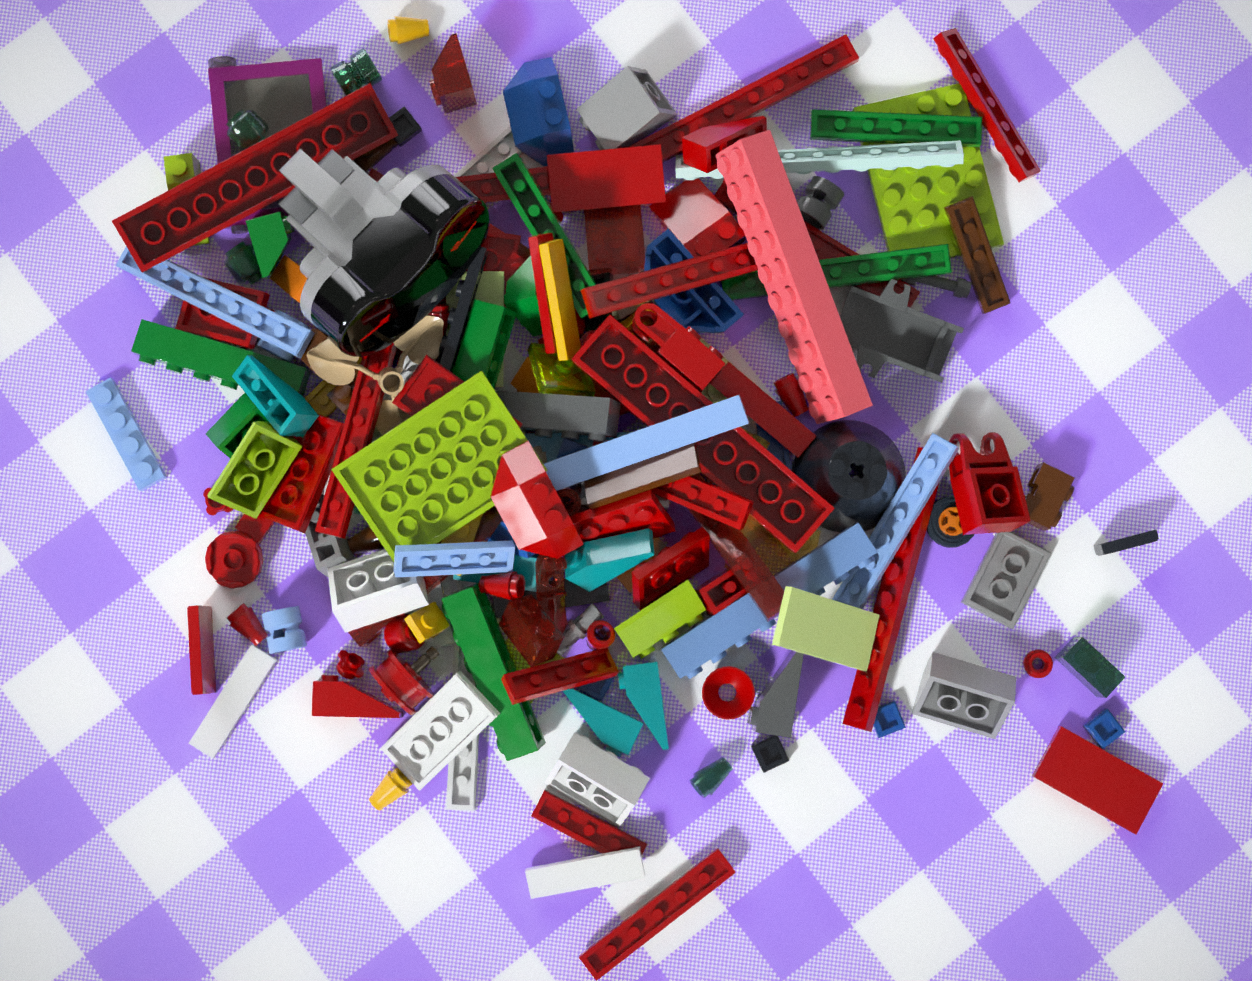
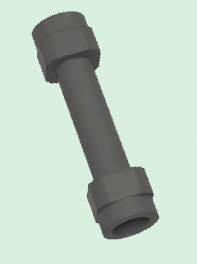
M936 275L901 280L913 286L918 282L953 292L954 297L968 298L972 282L966 281L963 278L957 277L955 281Z

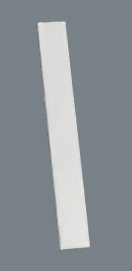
M457 580L456 591L476 583ZM454 643L452 677L461 671L475 686L472 674L465 668L462 649ZM479 734L448 763L446 810L476 811Z

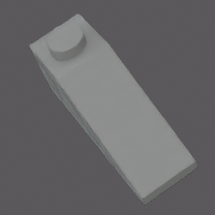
M321 494L305 534L316 569L328 577L327 568L351 561L355 557L349 549L347 537L344 539L315 531L325 496Z

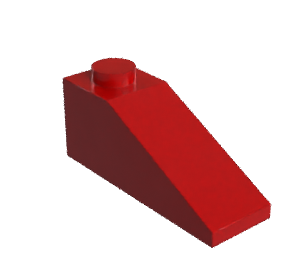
M758 116L702 127L682 137L683 163L706 173L717 169V158L715 155L740 139L767 131V117Z
M321 675V680L313 681L311 716L403 717V711L347 681H339V675Z

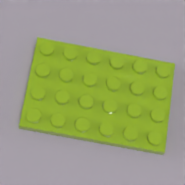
M960 83L854 107L852 110L971 116L967 96ZM860 142L861 146L892 144ZM962 147L964 153L963 164H955L952 167L931 165L921 169L898 167L894 170L882 168L867 170L887 251L949 244L950 258L961 256L944 207L970 196L974 198L991 249L1004 245L980 147Z
M480 371L331 470L394 562L395 546L437 544L495 506L490 495L501 455L528 441V439L483 371ZM536 453L545 471H548L543 462L541 461V459L539 458L538 454Z

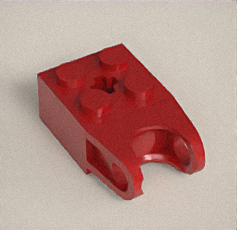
M646 303L637 308L631 326L633 333L702 393L726 364L722 361L723 355L713 346L707 348L699 341L701 336L689 326L684 328L657 305ZM648 317L653 321L654 325L646 326L641 322L640 318Z
M989 432L984 435L981 440L980 453H978L965 434H953L949 442L957 446L959 441L961 452L960 454L956 453L949 465V471L963 535L1011 532L1029 523L1031 520L1018 467L1012 465L1002 436L996 432ZM991 439H992L993 442H994V451H993V452H992L991 446H990Z

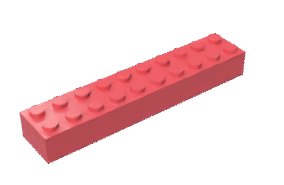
M767 130L738 140L715 155L717 167L726 182L728 197L735 206L738 214V223L744 230L748 241V250L756 262L758 277L765 286L769 306L774 311L778 321L779 332L785 339L789 350V359L795 366L799 377V386L804 391L809 403L810 415L815 419L817 425L844 418L873 406L771 131Z

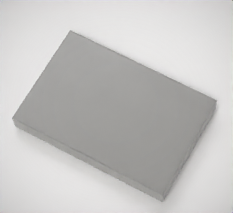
M1013 532L995 533L960 603L1009 629H1014L1052 553Z

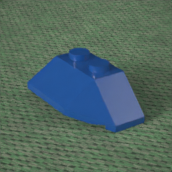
M552 57L524 62L503 90V97L515 147L544 167L548 166L547 155L574 152L571 128L559 76Z
M667 229L647 245L644 271L694 257L674 234ZM716 282L652 300L655 305L660 307L684 328L689 326L697 333L722 334L744 316V313Z

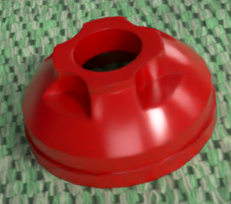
M731 666L717 668L706 677L703 683L702 699L704 705L709 712L718 718L726 720L739 718L746 714L754 702L755 688L753 682L739 668ZM723 684H731L736 690V695L731 701H724L719 697V688Z

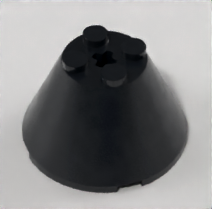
M841 420L818 428L813 432L816 435L814 440L798 458L795 456L792 472L835 508L820 527L840 533L855 522H858L864 532L875 528L906 478L905 465L900 451L888 435L877 427L865 422ZM852 470L856 473V476L853 478L849 475Z

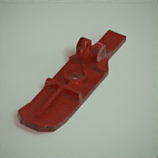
M539 554L535 562L538 620L540 630L547 636L562 634L568 625L565 610V596H567V593L564 590V569L567 568V563L563 557L557 559ZM554 577V581L549 584L550 578Z

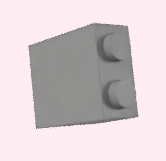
M631 66L625 67L576 109L581 115L579 118L581 124L586 130L592 131L597 138L595 143L600 150L626 148L644 139L678 115L648 71Z

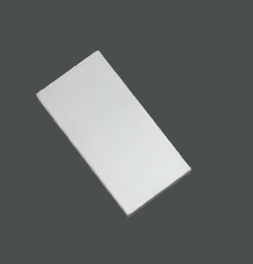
M459 671L380 749L420 791L500 713L469 679Z

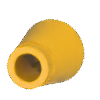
M394 16V19L387 20L390 43L397 42V45L429 36L427 19Z
M395 768L393 771L387 772L369 797V801L374 808L381 811L384 807L407 794L412 783L398 768Z

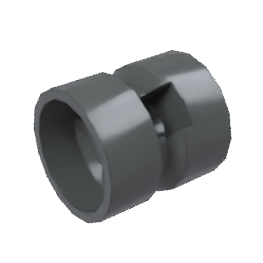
M813 176L805 189L807 196H801L797 203L803 220L819 230H824L832 217L830 210H835L845 194L833 182L820 176Z

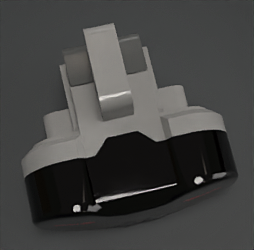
M299 149L279 170L295 186L279 205L289 215L286 220L314 247L300 264L301 273L307 277L300 298L301 311L341 352L349 356L364 357L387 348L426 317L452 290L481 250L488 234L490 215L484 201L440 165H426L408 174L399 168H393L376 182L348 156L343 159L332 149L318 164Z

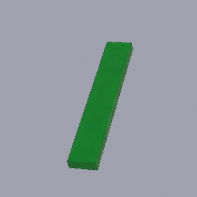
M812 109L810 140L892 144L961 141L962 147H980L982 144V117Z

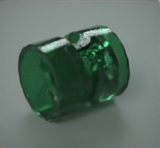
M364 48L350 55V62L347 63L342 60L330 67L345 96L369 83L374 86L382 81L381 75Z

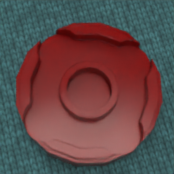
M229 531L220 534L209 544L205 555L208 573L216 580L215 582L230 589L242 588L255 581L261 573L264 562L262 549L258 542L248 533L241 531Z

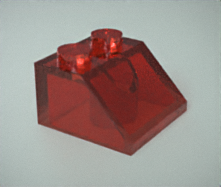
M457 33L451 34L431 69L434 79L429 81L436 106L442 105L445 114L477 105Z

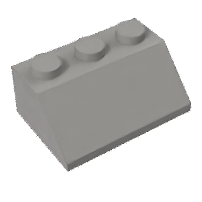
M932 652L922 674L912 714L996 739L1015 703L1016 676Z

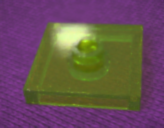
M530 343L527 351L539 393L594 396L596 391L592 379L578 368L571 359L559 361L557 353L546 354L544 344Z

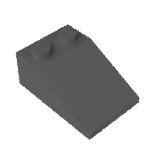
M791 650L757 698L755 707L751 706L747 723L752 725L751 730L757 733L791 738L804 654Z

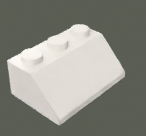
M385 549L327 568L332 612L346 633L427 606L429 603L423 576L395 577L393 571L394 562Z
M574 732L544 783L619 828L636 805L650 778L644 775L639 768L629 766L619 760L614 753L604 751L593 744L589 738Z

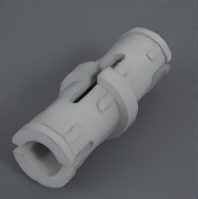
M591 603L574 620H569L567 622L568 626L549 641L550 644L562 656L580 638L583 640L587 636V629L591 623L603 619L604 615Z

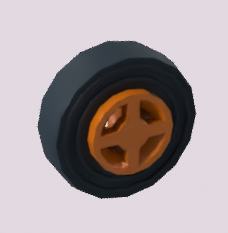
M944 497L934 502L927 526L929 537L936 544L946 548H957L968 543L974 534L963 535L955 498Z

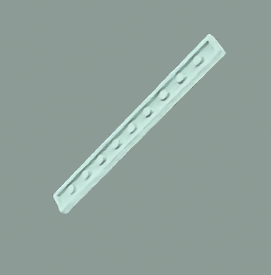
M961 141L778 150L786 173L796 172L803 175L813 171L836 173L840 170L852 169L863 172L872 168L894 170L898 167L921 169L931 165L952 167L955 164H963L964 159ZM676 155V178H683L685 180H695L698 177L724 178L718 168L706 173L684 164L683 155Z

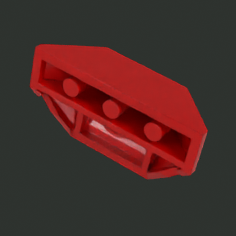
M529 441L503 453L490 497L518 549L558 559L584 545Z

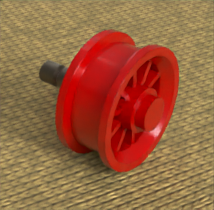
M433 646L412 665L390 648L387 651L389 656L377 667L372 665L369 668L371 675L382 687L380 690L391 702L395 701L411 716L416 713L415 707L426 697L431 699L434 696L433 691L419 674L432 660L440 655Z

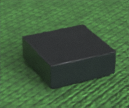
M405 106L389 117L398 134L393 139L399 147H402L422 131L420 125Z
M776 735L751 746L763 773L790 761L779 737Z

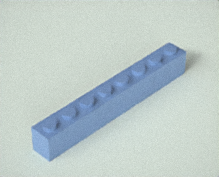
M855 522L768 578L761 585L717 614L709 616L664 645L661 650L680 679L684 676L691 679L703 671L701 665L709 660L713 664L728 655L725 650L735 644L739 648L752 639L750 634L760 628L761 632H764L775 625V618L779 616L785 586L794 587L820 596L826 592L823 588L832 581L837 585L850 576L848 571L858 565L862 569L875 560L873 555L877 553V550L860 524Z

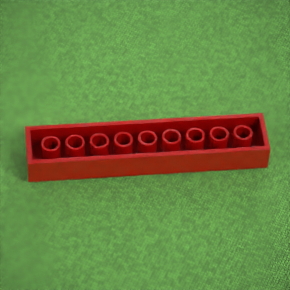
M369 83L112 220V223L143 273L288 195L295 186L279 170L299 149L305 152L317 164L331 149L343 159L348 156L351 160H354L395 138L398 134L372 85Z
M611 315L605 319L571 359L578 368L647 427L713 404ZM741 427L694 442L699 456L700 473L714 485L754 501L749 515L793 553H797L835 509Z

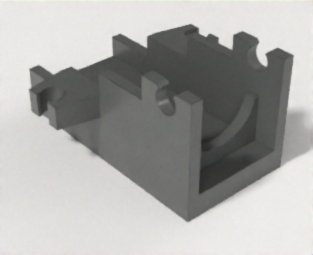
M891 279L880 296L851 286L840 313V319L851 348L858 350L856 361L860 372L864 364H870L872 371L868 376L875 378L886 361L942 383L944 377L940 373L956 333H963L964 328L907 307L911 286L904 284L903 292L897 294L893 290V286L897 283L896 280Z

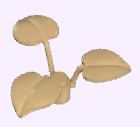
M427 315L414 327L411 326L412 323L410 324V318L402 322L397 327L393 337L395 346L403 351L396 368L386 367L379 374L356 363L360 355L359 350L352 340L343 336H334L322 341L308 351L307 359L314 372L323 380L333 385L351 383L355 376V369L377 380L382 391L391 395V399L382 401L376 423V428L384 435L411 417L392 403L404 386V380L400 373L403 371L406 356L408 355L409 359L416 364H420L426 354L435 360L440 354L439 347L443 337L444 321L439 317Z

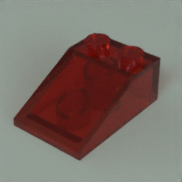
M641 205L584 210L590 274L610 272L613 275L640 273L643 271L645 265V245Z

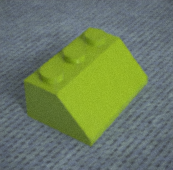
M267 421L253 422L208 493V498L257 519L302 448V445L293 436H280Z
M687 580L614 629L632 657L634 658L638 655L640 659H643L655 651L653 644L661 639L667 643L678 636L679 632L677 629L685 623L690 628L704 618L701 613L706 608L689 580Z

